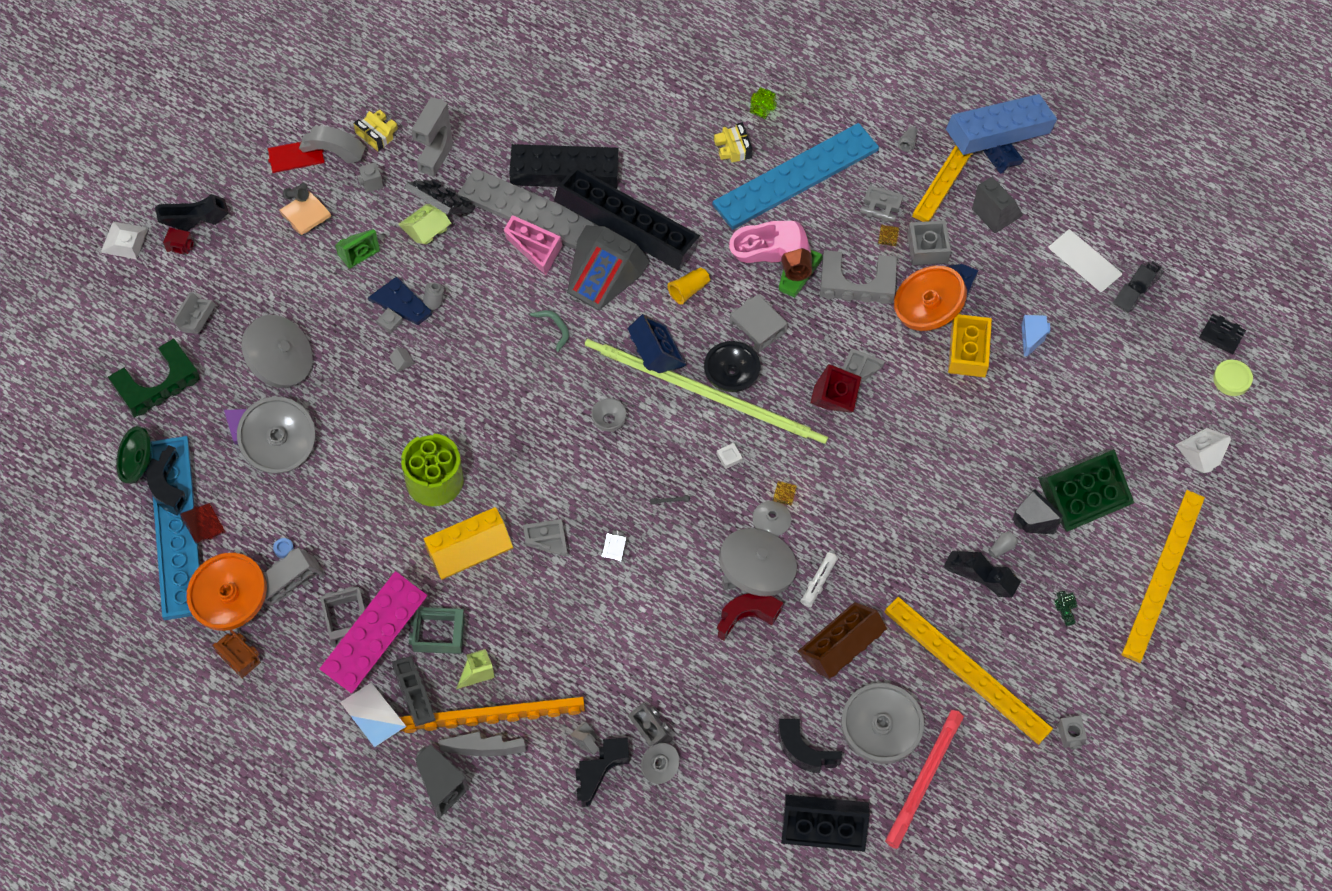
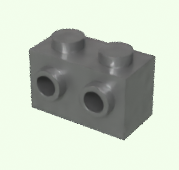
M642 703L627 715L650 747L657 743L668 744L674 739L670 734L672 729L665 721L662 723L659 719L660 713L654 706L650 707Z

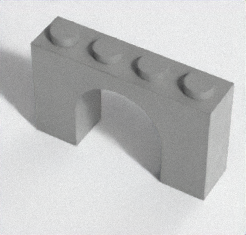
M431 97L411 130L413 140L426 145L417 160L418 171L435 177L453 146L448 103L442 99Z
M824 250L820 297H825L826 299L839 298L846 301H873L882 304L893 303L897 257L879 255L876 277L871 282L860 285L849 282L841 272L842 252Z

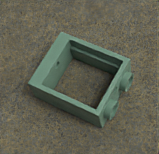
M419 607L411 617L413 633H409V645H412L413 652L462 654L465 623L464 609ZM422 620L454 621L452 643L420 642Z

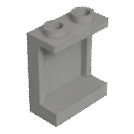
M759 294L753 298H748L744 305L735 308L730 313V324H736L754 342V349L758 353L787 332L788 323Z

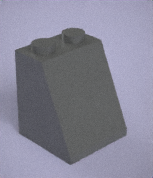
M993 177L978 185L972 210L994 233H997L1023 216L1016 201Z
M429 744L426 748L423 747L418 751L415 760L434 813L440 819L469 789L466 777Z

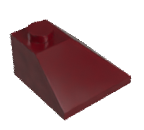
M828 364L814 385L810 403L827 410L852 413L854 412L862 377Z

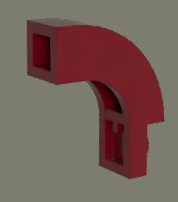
M750 593L734 598L722 609L721 618L723 619H721L716 628L718 630V638L725 641L735 624L746 617H756L773 625L782 612L784 603L772 596H758Z

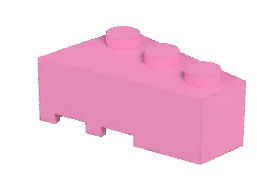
M513 215L504 228L506 239L546 275L563 246L561 237Z

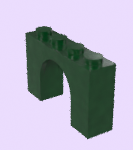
M175 339L158 347L161 357L170 368L168 377L161 384L154 387L140 386L132 379L125 367L108 376L112 387L134 418L145 414L154 406L161 405L167 398L176 396L181 390L188 386H193L200 380L197 369Z

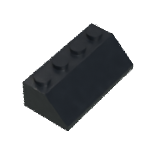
M785 794L781 844L865 852L870 816L869 802Z

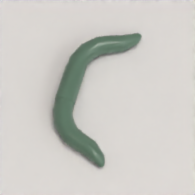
M550 310L530 313L532 317L536 318L550 317L562 332V338L556 346V351L559 352L569 338V330L560 316Z

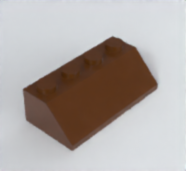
M854 602L797 652L819 675L830 679L836 676L845 665L851 663L853 658L860 652L866 650L869 644L878 639L887 630V627L877 610Z

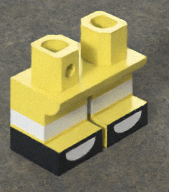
M381 110L374 114L369 111L366 118L362 121L358 119L353 123L355 133L378 152L393 140V133L398 129L397 123L393 120H389L386 124L384 123L386 115Z
M743 122L737 123L736 127L730 129L723 127L721 133L714 135L716 146L725 144V147L719 148L721 160L730 158L731 162L752 159L753 148Z

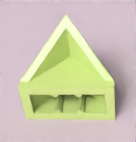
M486 649L466 655L467 661L456 689L494 678L492 663Z

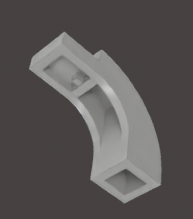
M314 126L310 133L304 134L299 149L303 152L317 149L328 150L337 154L346 163H353L361 160L365 146L358 139L342 130L327 126Z

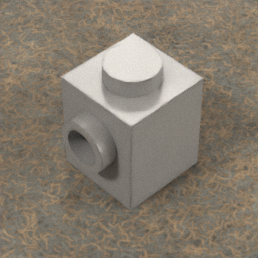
M376 162L358 167L360 175H357L360 186H364L366 193L383 188L381 174Z

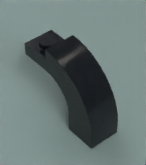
M168 445L166 450L160 454L159 461L151 459L147 469V483L156 502L164 510L178 516L187 498L184 491L167 483L168 474L179 458L176 448Z
M779 719V743L786 757L794 765L813 773H820L821 765H825L826 768L840 766L842 751H818L808 747L800 735V719Z

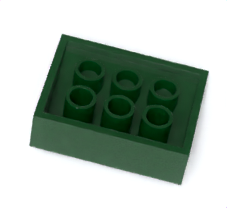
M1115 449L1102 450L1038 477L1046 499L1063 515L1061 524L1066 532L1134 504Z

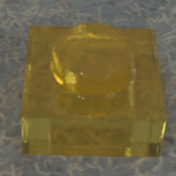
M881 225L878 244L896 246L899 227Z
M778 481L773 501L792 506L797 486Z

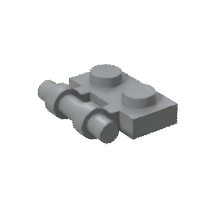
M869 185L864 198V203L868 204L869 208L862 206L860 213L867 214L866 216L871 218L872 216L881 218L884 222L891 221L895 223L897 216L890 214V212L898 213L903 195ZM875 207L885 209V211L875 210Z

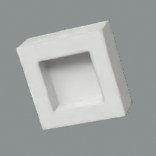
M734 443L717 450L716 453L725 469L743 460Z

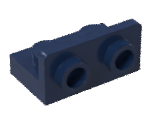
M1012 143L982 150L1000 174L1004 173L1008 166L1021 165L1024 161Z

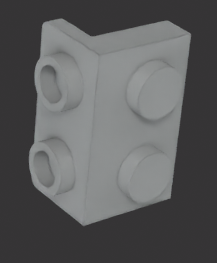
M190 292L172 321L184 333L199 334L216 304L212 300L199 299L194 293Z

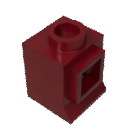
M169 227L163 241L166 252L172 251L184 255L188 254L190 250L192 251L194 240L191 233Z

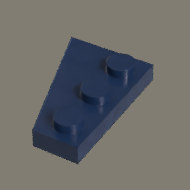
M397 276L368 297V301L379 304L386 310L389 308L402 318L416 325L421 324L432 315V311Z

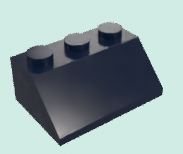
M642 314L627 328L631 335L630 339L635 343L636 351L642 357L643 365L647 370L663 373L682 368L686 365L666 325Z

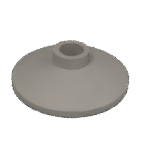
M766 501L756 507L752 520L756 529L779 536L790 527L791 514L782 503ZM769 514H775L776 517L771 518Z
M657 743L649 747L641 760V770L644 777L655 784H662L672 779L679 767L678 752L667 743Z

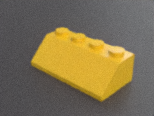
M496 507L423 538L425 548L441 580L513 549L505 524Z

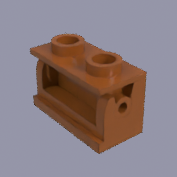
M230 630L232 636L226 634L217 643L215 642L213 647L216 653L243 679L261 663L258 658L260 654L255 647H249L245 643L246 639L241 633L238 632L236 634L233 630Z

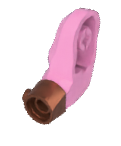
M771 221L755 226H745L734 232L730 239V251L740 262L754 263L766 261L772 263L781 261L786 277L792 281L804 280L812 273L811 248L805 230L799 222Z

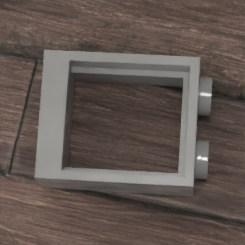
M348 587L340 592H328L320 597L332 647H336L351 627L334 631L329 607L358 600L360 613L362 614L365 606L359 587Z

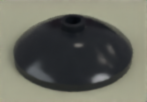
M726 341L715 345L707 353L704 360V372L707 379L713 386L723 391L739 392L745 390L756 382L760 374L761 366L757 353L750 346L738 341Z

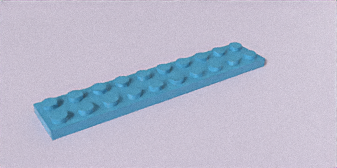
M857 123L717 198L712 202V205L733 230L879 151V146L860 123Z
M187 436L151 441L152 458L158 461L160 454L166 450L168 445L176 448L179 458L168 474L167 483L184 491L187 498L186 503L177 516L164 510L153 497L161 607L164 621L193 616L187 604V588L192 575L200 566L190 449Z

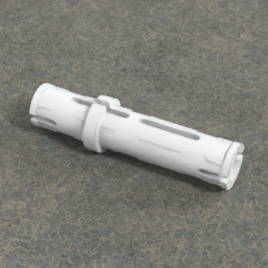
M830 552L826 554L813 580L807 585L808 589L800 601L803 605L812 607L817 595L822 592V586L838 560L835 554Z

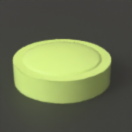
M1226 360L1217 366L1213 380L1215 386L1222 393L1229 396H1240L1249 390L1253 382V374L1250 368L1243 362Z

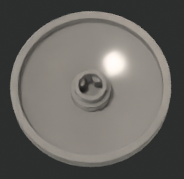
M278 315L261 316L249 324L244 331L242 353L245 362L252 373L262 382L277 388H289L304 380L309 374L313 359L310 343L303 331L289 319Z
M268 397L255 402L244 412L237 428V442L243 457L253 467L266 473L281 474L298 468L308 459L315 444V427L311 416L299 403L285 397Z
M754 528L737 530L724 540L719 552V563L724 575L736 587L753 595L773 596L784 592L793 582L797 572V562L789 546L779 537L764 530Z
M874 683L858 689L850 696L843 709L841 728L848 746L861 758L873 763L890 764L907 758L917 748L924 731V717L919 704L907 691L892 684Z

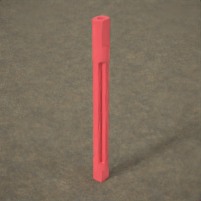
M950 711L937 741L885 840L889 846L898 849L954 734H956L964 718L959 711Z

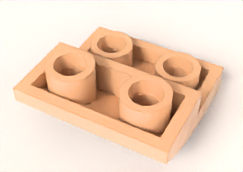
M308 191L309 196L306 201L294 200L279 210L281 215L291 223L293 229L301 235L309 232L312 228L331 217L325 206L310 191Z

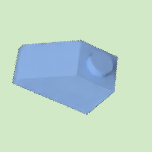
M1024 315L1021 324L1024 356L1030 355L1045 341L1047 334H1050V323H1047L1046 315Z

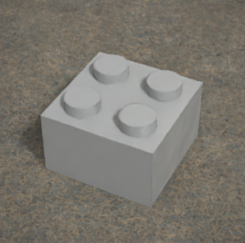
M946 220L909 223L907 238L912 265L948 263L951 248Z

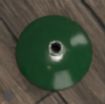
M135 426L129 429L118 449L116 459L117 474L119 479L126 484L137 482L147 471L152 459L151 438L143 427Z

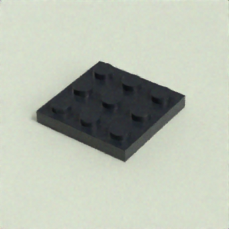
M415 180L405 184L404 189L447 215L472 213L475 209V205L471 204L468 198L456 195V191L441 186L442 183L438 180Z

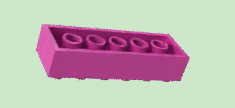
M395 571L319 669L352 694L428 595Z

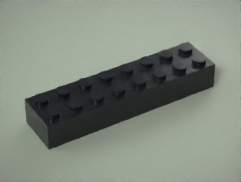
M575 167L557 187L555 202L598 226H604L637 244L642 251L678 271L696 250L700 238L699 234L578 167Z

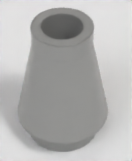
M908 127L907 131L898 140V146L904 152H909L915 147L916 135L918 133L915 127Z
M1010 531L1003 532L988 551L996 559L1000 555L1016 548L1018 540Z

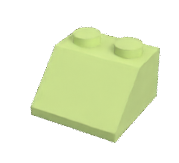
M425 204L398 225L416 243L428 244L436 234L445 232L451 222L444 212L431 204Z

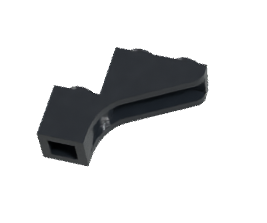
M213 194L195 203L159 204L155 207L159 223L183 231H189L199 221L216 225L229 214L225 199Z
M1154 261L1141 264L1131 281L1123 286L1113 303L1128 313L1133 311L1144 294L1165 272L1161 269L1162 266Z
M952 551L943 566L951 573L985 585L998 597L1012 598L1021 583L1008 567H993L981 552Z
M628 738L603 739V746L599 747L600 760L579 761V768H575L576 781H580L581 788H577V801L582 802V807L591 805L604 776L610 769L618 765L629 764Z

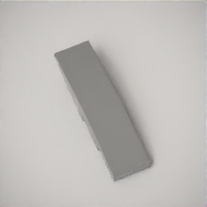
M480 732L439 740L441 751L459 755L504 756L526 752L523 738L503 742L501 735L481 739Z

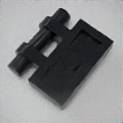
M1212 314L1209 319L1210 321L1207 322L1199 338L1233 355L1242 339L1241 336H1244L1246 330L1237 323L1233 324L1225 320V317Z

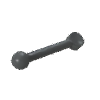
M684 495L683 497L664 499L651 498L650 504L675 501L689 502L690 496Z

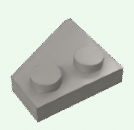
M851 348L842 369L862 377L861 384L884 366L885 361Z
M562 519L523 525L526 546L564 557L568 556Z

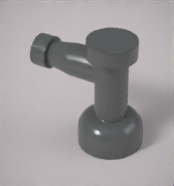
M303 182L293 189H284V198L291 199L295 197L297 201H306L309 196L307 185Z

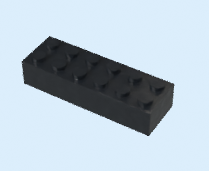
M511 145L509 176L510 183L513 185L558 187L564 178L575 167H578L616 189L618 187L619 148Z

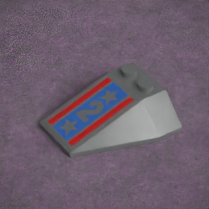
M586 225L577 240L567 293L587 305L601 310L641 277L650 260L637 244L604 226Z

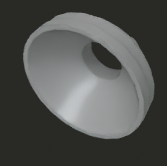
M611 398L602 399L593 406L591 413L593 423L600 430L615 431L624 424L626 409L618 400ZM605 416H613L614 422L611 424L605 423L603 421Z

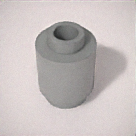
M431 282L425 287L423 302L430 310L437 309L442 303L444 288L441 284Z

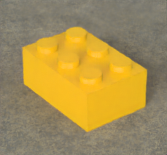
M958 314L953 319L948 373L986 377L989 367L992 318Z

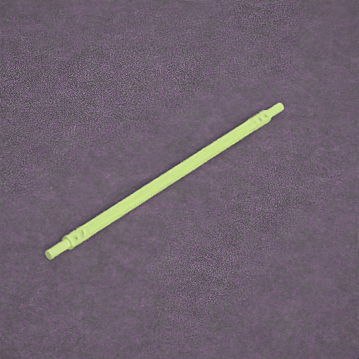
M587 339L585 342V346L601 352L604 356L806 439L809 437L824 444L828 440L827 436L812 431L810 427L673 371L663 373L649 371L644 367L643 359L612 346L602 345L590 339Z

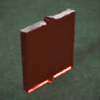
M210 503L200 507L194 506L193 509L180 514L195 543L207 539L212 540L213 537L225 533Z

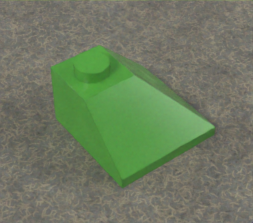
M374 229L351 235L346 239L340 240L335 245L338 256L349 269L380 251L377 234Z

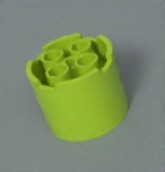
M434 433L433 435L420 438L418 436L406 445L401 456V465L406 488L410 496L418 503L426 506H441L455 499L460 493L464 482L460 454L455 443L446 436Z

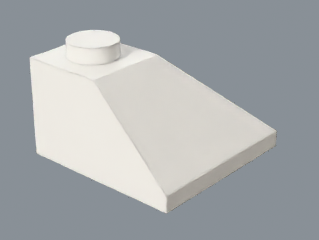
M113 221L101 252L137 259L148 228Z
M1206 428L1176 445L1195 470L1208 473L1221 464L1231 438L1228 435Z

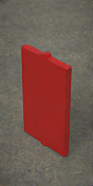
M301 142L268 148V162L271 163L272 173L325 163L323 158L324 149L303 152L299 149Z

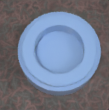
M280 538L273 545L274 553L279 558H285L294 549L292 542L287 538Z

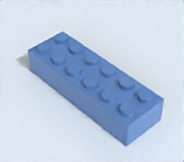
M1037 94L952 114L946 130L962 154L965 155L999 145L1050 134L1057 118L1041 95Z

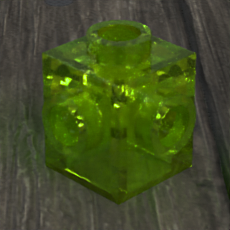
M760 87L757 93L754 92L751 97L750 113L766 119L770 111L773 112L776 108V94Z

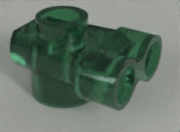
M1060 591L1057 593L1058 599L1054 600L1057 611H1060L1066 626L1074 625L1076 621L1071 609L1078 607L1073 592L1066 594L1065 591Z

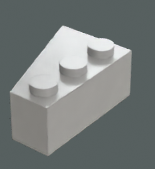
M297 548L291 550L281 561L275 562L264 573L267 583L264 603L271 606L291 595V590L302 584L303 587L309 585L308 580L319 575L320 578L325 576L326 574L316 558Z

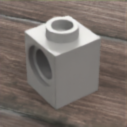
M1081 715L1060 719L1058 729L1063 748L1070 747L1071 750L1081 748L1087 740ZM1068 731H1074L1077 737H1072Z

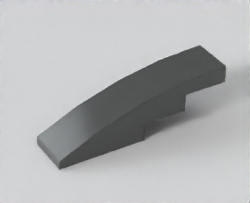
M412 656L392 661L398 685L415 727L435 721L424 684L421 682Z

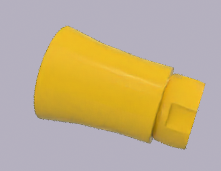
M700 267L677 280L669 282L667 288L670 296L678 304H684L692 295L710 282L709 274Z

